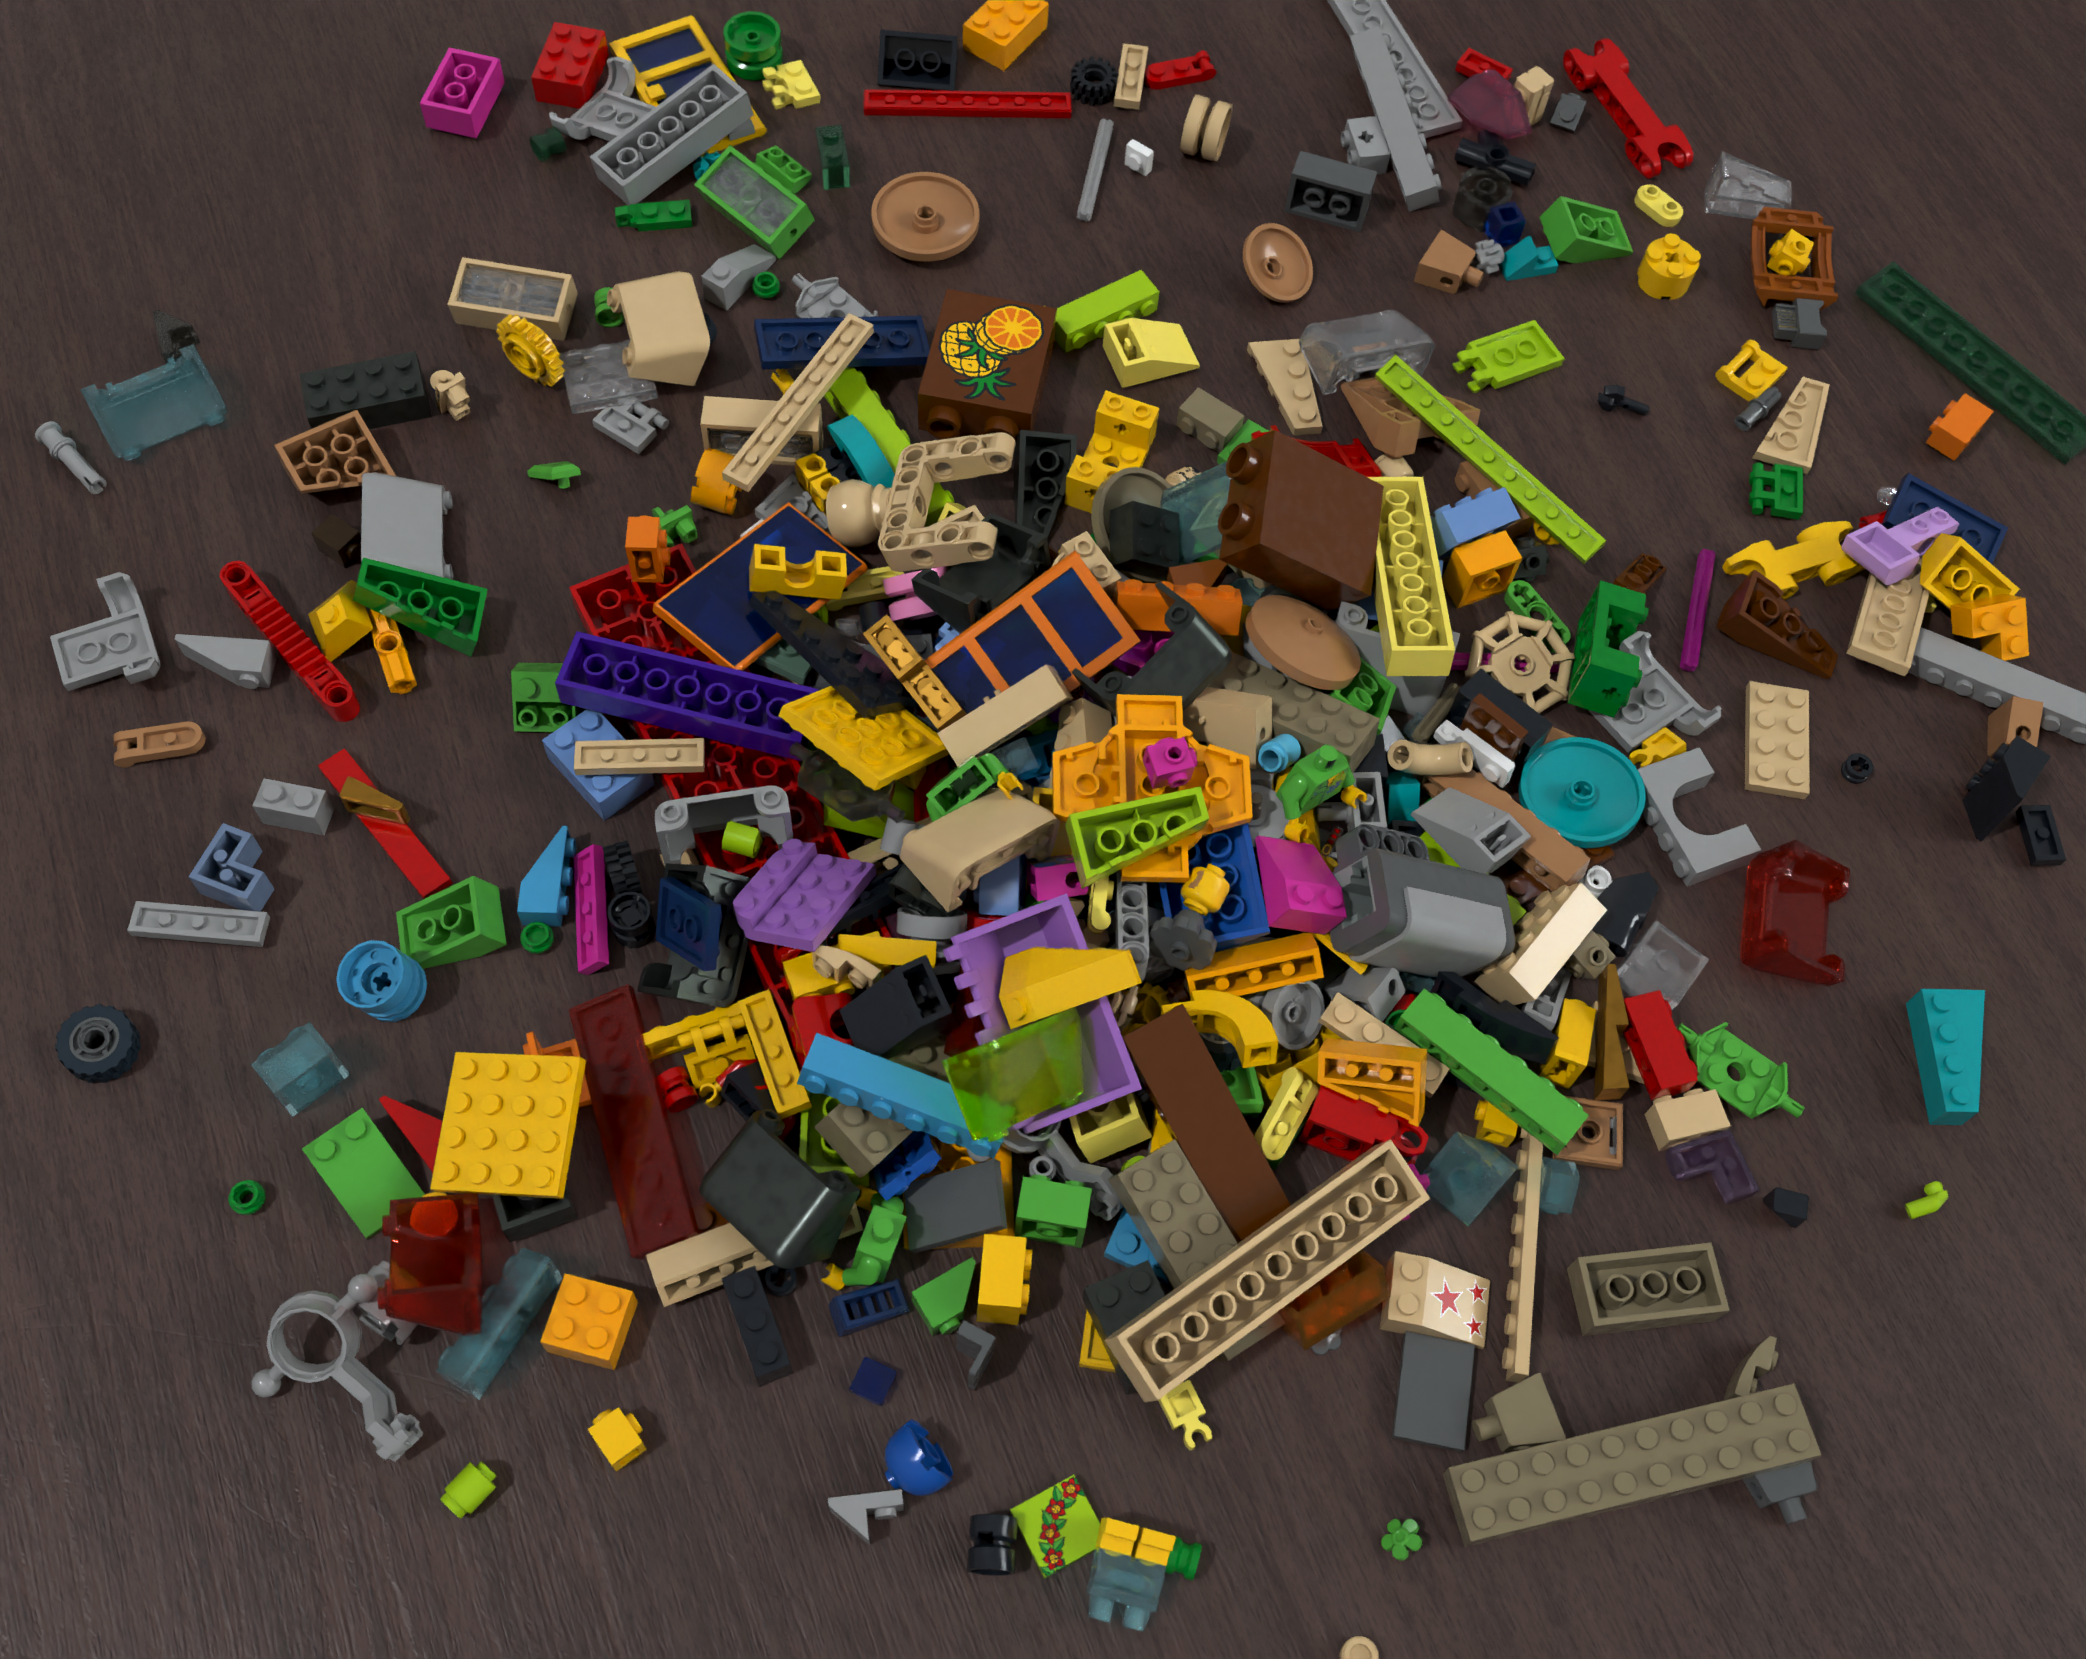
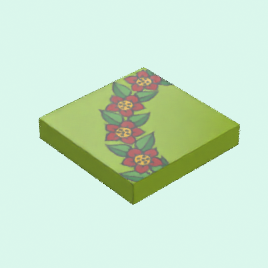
M1075 1475L1010 1509L1012 1517L1018 1519L1017 1527L1044 1579L1099 1549L1096 1547L1100 1523Z

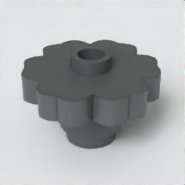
M1190 909L1181 910L1173 919L1162 917L1160 920L1155 921L1149 937V948L1152 954L1156 957L1164 958L1166 965L1180 970H1187L1189 966L1196 970H1202L1204 967L1209 966L1217 946L1213 933L1205 929L1202 915Z

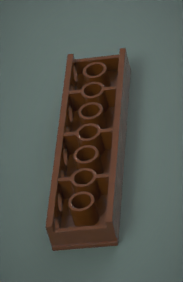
M1177 1005L1170 1011L1123 1035L1122 1038L1134 1069L1171 1138L1175 1139L1236 1242H1241L1291 1206L1184 1005Z

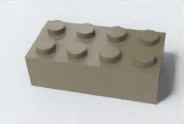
M1712 1243L1578 1257L1567 1268L1583 1336L1713 1322L1730 1311Z

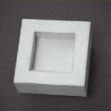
M1132 139L1126 145L1124 164L1132 170L1147 176L1152 170L1154 151Z

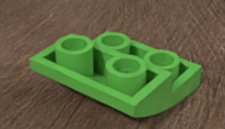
M773 146L756 155V162L754 164L794 195L812 179V173L777 146ZM768 190L763 196L765 197L770 191Z

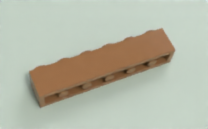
M1472 769L1470 772L1459 774L1418 775L1417 781L1420 783V789L1431 798L1451 787L1509 813L1531 835L1529 840L1511 860L1551 891H1555L1563 885H1574L1585 875L1591 858L1580 847L1573 846L1556 829L1548 827L1531 810L1523 808L1506 791L1498 789L1489 782L1482 773Z

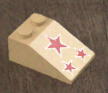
M1395 1251L1387 1262L1380 1329L1401 1334L1408 1331L1475 1345V1348L1484 1349L1490 1280L1432 1258Z

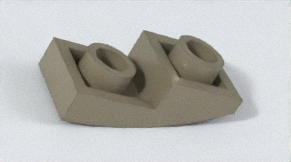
M1769 1336L1750 1350L1742 1359L1730 1379L1723 1401L1755 1393L1757 1379L1775 1368L1778 1360V1351L1774 1350L1777 1338Z

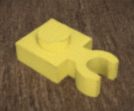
M1190 1379L1179 1384L1158 1400L1172 1429L1175 1430L1181 1426L1185 1431L1183 1436L1184 1444L1190 1451L1196 1447L1192 1440V1433L1200 1432L1206 1442L1211 1441L1212 1433L1210 1428L1198 1420L1199 1417L1205 1415L1206 1411Z

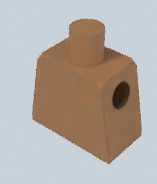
M1440 230L1419 262L1414 282L1454 294L1457 293L1463 282L1478 287L1484 272L1472 267L1476 256L1475 250L1445 231Z
M2013 696L1988 716L1987 755L1992 758L2003 742L2009 745L2017 735L2037 747L2043 702Z

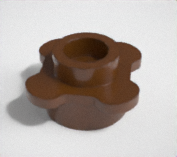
M1183 983L1173 986V984L1168 985L1170 993L1166 994L1169 1004L1190 1001V995Z

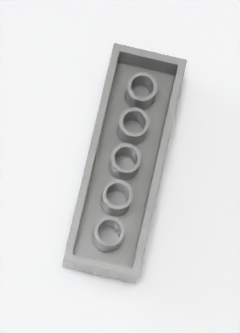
M712 64L590 156L598 179L628 206L639 203L753 116L748 94L717 66Z

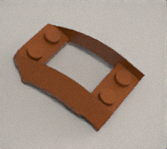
M1763 207L1758 217L1753 219L1751 229V268L1756 293L1764 307L1768 299L1794 301L1795 298L1823 300L1824 305L1819 309L1820 312L1837 301L1839 296L1838 293L1834 292L1833 288L1835 280L1831 259V240L1834 228L1833 226L1824 225L1822 223L1824 218L1817 212ZM1793 229L1804 237L1812 236L1814 244L1811 249V277L1783 276L1768 273L1765 255V233L1787 234Z

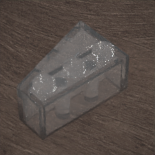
M1723 151L1721 152L1705 187V213L1754 219L1758 217L1763 207L1790 209L1792 206L1791 181Z

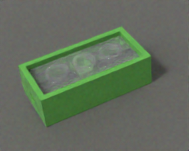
M731 145L727 147L694 184L700 195L709 205L779 260L815 221L809 208L802 200Z

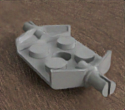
M797 273V276L794 275L792 278V283L802 290L795 305L796 315L799 318L846 317L848 313L856 317L878 316V311L875 310L874 315L871 314L839 286L838 277L809 282L800 273Z

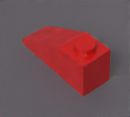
M385 1095L378 1100L433 1173L443 1121Z

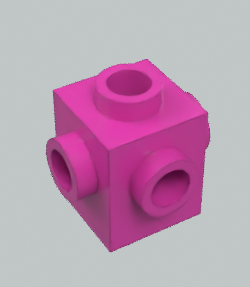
M1167 737L1159 740L1154 745L1146 746L1143 763L1152 789L1165 786L1177 788L1191 780L1194 768L1197 766V758L1192 747L1188 748L1185 737L1178 739Z

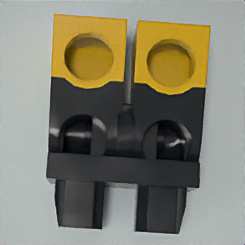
M837 445L829 446L795 461V477L798 479V483L804 491L809 493L812 497V502L819 511L825 515L827 493L830 487L845 480L855 479L863 481L846 451L841 452Z

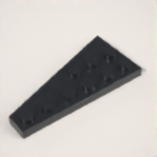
M777 591L752 594L749 605L863 718L919 707L918 703L884 661Z

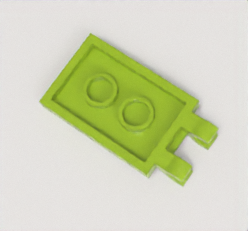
M1532 320L1469 342L1466 349L1456 355L1460 361L1453 363L1452 366L1457 373H1463L1471 366L1475 368L1476 371L1471 374L1474 381L1469 382L1467 386L1472 393H1477L1488 384L1497 389L1560 367L1565 358L1538 323Z

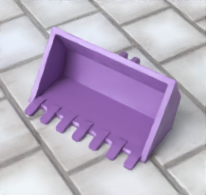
M1067 893L951 937L953 946L945 948L943 952L948 962L956 959L960 961L964 974L954 977V981L958 990L967 987L971 990L974 1002L966 1004L965 1010L969 1018L980 1015L985 1029L977 1032L975 1036L979 1046L991 1043L996 1057L986 1061V1065L990 1074L999 1071L1003 1074L1006 1085L997 1089V1094L1000 1102L1012 1099L1017 1113L1007 1119L1012 1131L1023 1127L1025 1134H1028L1142 1089L1107 996L1013 1029L1009 1027L999 999L1006 957L1035 946L1058 949L1072 947L1073 949L1089 950Z

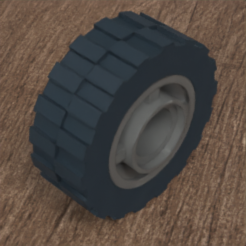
M95 1004L93 1007L86 1006L82 1010L72 1013L71 1017L62 1023V1028L56 1035L57 1044H55V1050L58 1052L57 1057L71 1074L82 1081L84 1079L88 1083L95 1084V1082L106 1083L109 1082L108 1080L117 1079L125 1071L128 1072L132 1068L133 1062H136L138 1058V1051L141 1050L140 1034L125 1013L121 1010L117 1011L113 1006L108 1005L106 1007L102 1004ZM100 1039H105L102 1046H100L97 1049H92V1046L96 1041Z

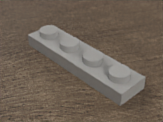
M136 901L127 931L131 936L263 947L270 916L267 912Z

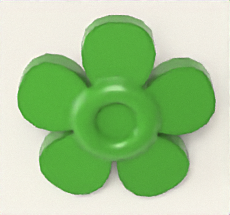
M1398 1519L1390 1521L1387 1525V1530L1390 1534L1384 1535L1381 1539L1383 1549L1392 1551L1393 1556L1397 1560H1405L1408 1557V1548L1412 1551H1418L1422 1546V1539L1416 1534L1419 1530V1525L1413 1519H1407L1403 1524Z

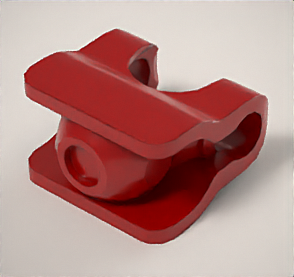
M850 994L813 995L794 1000L792 1004L793 1015L788 1018L787 1027L800 1073L816 1033L854 1047L851 1039L838 1037L830 1027L832 1023L843 1020L839 1010L853 1000Z

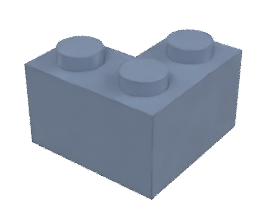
M225 823L221 825L189 875V879L200 894L241 910L261 911L274 891V887L265 873L253 868L263 852L253 835Z

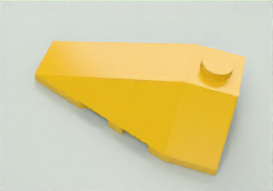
M1035 946L1005 958L999 999L1009 1027L1013 1029L1138 985L1142 981L1130 949L1093 948L1087 950L1073 949L1072 947L1058 949Z

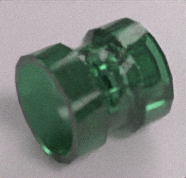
M555 126L545 129V133L542 135L535 134L529 137L530 146L541 162L550 159L554 153L560 154L566 151L565 141Z

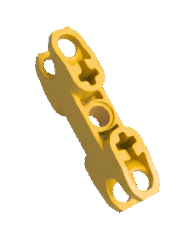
M1848 521L1823 522L1808 527L1797 536L1798 544L1775 550L1770 540L1751 544L1726 559L1722 566L1724 572L1729 575L1744 574L1748 576L1755 569L1778 585L1784 592L1781 596L1784 600L1790 598L1798 591L1799 587L1796 584L1798 582L1820 576L1825 586H1832L1846 581L1865 569L1841 549L1842 546L1839 542L1853 529Z

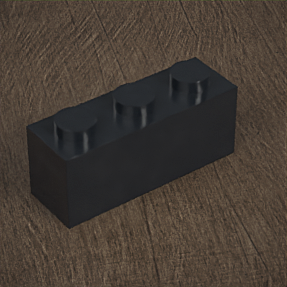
M755 1265L721 1278L759 1387L792 1375L793 1371Z

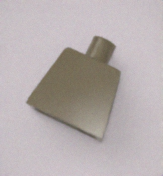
M1537 1373L1491 1397L1484 1403L1487 1416L1472 1421L1473 1431L1477 1440L1481 1442L1496 1437L1499 1448L1504 1453L1566 1439L1541 1373Z

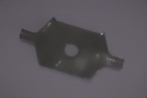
M798 742L791 746L790 754L803 761L798 772L797 786L850 821L854 822L874 816L881 817L886 815L896 823H899L905 817V811L891 803L895 792L896 779L891 784L874 791L872 788L865 786L849 770L841 767L835 759L823 750H808Z

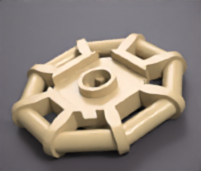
M1508 611L1505 612L1503 617L1482 630L1474 631L1471 636L1473 642L1468 668L1464 672L1465 677L1470 679L1480 669L1484 670L1513 694L1523 696V701L1536 712L1541 713L1558 701L1566 700L1568 697L1567 689L1575 655L1568 650L1553 628V622L1550 620H1538ZM1518 627L1537 631L1538 633L1536 636L1531 637L1522 636L1523 634L1519 633ZM1507 629L1509 636L1497 643L1492 638ZM1544 637L1556 652L1555 655H1551L1542 642ZM1485 647L1492 651L1491 657L1488 660V665L1480 666ZM1515 658L1519 661L1525 660L1527 662V665L1524 667L1525 672L1514 667L1516 664ZM1553 664L1559 665L1557 681L1550 679V668ZM1544 686L1550 693L1535 702L1532 693Z

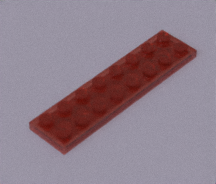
M626 984L568 1009L580 1057L586 1060L584 1073L631 1257L640 1259L649 1253L700 1234L661 1088L657 1080L651 1051L644 1042L643 1033H645L634 988Z

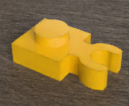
M1664 727L1642 742V749L1633 751L1629 755V760L1634 765L1637 762H1642L1640 764V768L1686 752V742Z

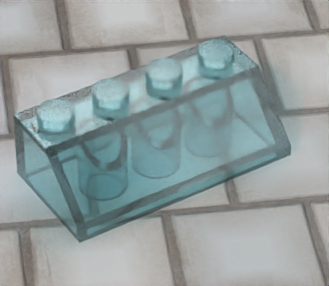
M521 1248L517 1256L512 1255L507 1260L502 1270L503 1276L496 1286L491 1285L486 1290L481 1300L482 1306L475 1316L471 1315L465 1320L460 1329L461 1336L453 1347H447L438 1361L439 1367L436 1371L444 1380L477 1400L481 1398L562 1280V1276L552 1259L546 1255Z

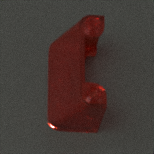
M1797 840L1760 853L1752 859L1746 875L1740 952L1742 963L1757 971L1825 986L1844 982V961L1837 955H1826L1829 904L1847 894L1849 890L1850 869Z
M478 1193L390 1200L389 1215H383L382 1218L383 1236H390L391 1240L389 1278L385 1279L384 1287H378L377 1290L378 1309H385L387 1317L466 1337L482 1335V1235Z

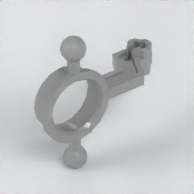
M1003 1074L991 1079L984 1089V1097L1000 1102L997 1089L1006 1085ZM1061 1121L1041 1128L1037 1136L1025 1135L1018 1129L1012 1131L1008 1123L1001 1146L1015 1153H1032L1037 1150L1041 1156H1047L1054 1161L1056 1165L1055 1176L1060 1183L1073 1180L1084 1183L1085 1187L1092 1188L1089 1208L1095 1216H1100L1105 1221L1111 1220L1123 1208L1121 1200L1108 1180L1113 1175L1108 1168L1083 1163L1077 1159L1057 1131ZM967 1149L969 1157L974 1161L984 1162L990 1158L988 1156H978L972 1153L970 1149Z
M358 1274L353 1277L348 1284V1293L342 1299L330 1293L313 1290L297 1293L284 1301L271 1319L266 1345L274 1366L271 1369H262L254 1375L251 1382L253 1392L261 1398L273 1396L279 1391L281 1378L284 1375L293 1380L307 1383L322 1381L332 1376L362 1403L365 1428L374 1437L372 1442L376 1446V1453L384 1460L391 1459L396 1462L422 1437L423 1431L419 1427V1421L411 1414L404 1415L401 1412L397 1413L394 1392L355 1358L360 1349L362 1332L358 1317L352 1308L357 1303H365L374 1298L377 1293V1282L374 1277L369 1274ZM312 1312L330 1320L339 1331L342 1340L339 1357L330 1363L318 1365L306 1363L295 1357L286 1346L283 1336L286 1319L295 1313Z

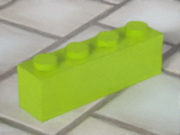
M1139 270L1057 308L1055 340L1066 353L1075 348H1081L1096 338L1104 337L1105 324L1128 318L1139 319L1143 316H1149L1157 310L1159 290L1145 273Z

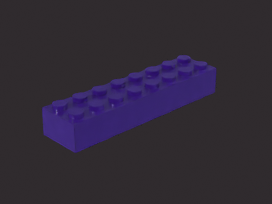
M576 631L555 682L560 702L799 761H803L810 740L799 731L792 729L778 715L782 705L819 691L816 688Z

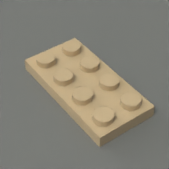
M1749 681L1747 684L1745 790L1806 799L1810 794L1809 690Z

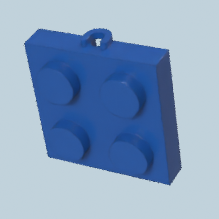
M913 1131L901 1142L902 1146L900 1148L896 1147L872 1169L878 1192L886 1201L894 1195L898 1196L905 1192L913 1180L921 1174L931 1172L938 1164V1161L942 1159L933 1135L922 1131Z

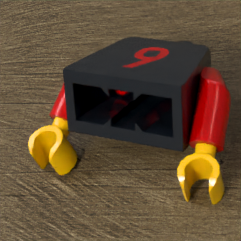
M758 1059L736 1060L716 1077L717 1082L715 1084L705 1083L699 1088V1095L702 1098L708 1093L714 1092L713 1096L705 1103L708 1107H716L723 1097L746 1121L756 1111L771 1109L776 1112ZM799 1112L782 1119L785 1128L782 1134L778 1136L781 1141L786 1139L795 1126Z

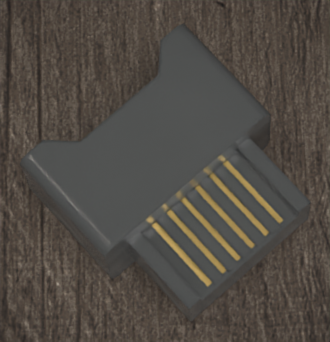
M1795 298L1792 305L1776 303L1771 312L1774 338L1791 340V347L1819 350L1827 336V329L1820 323L1819 309L1824 305L1823 300Z

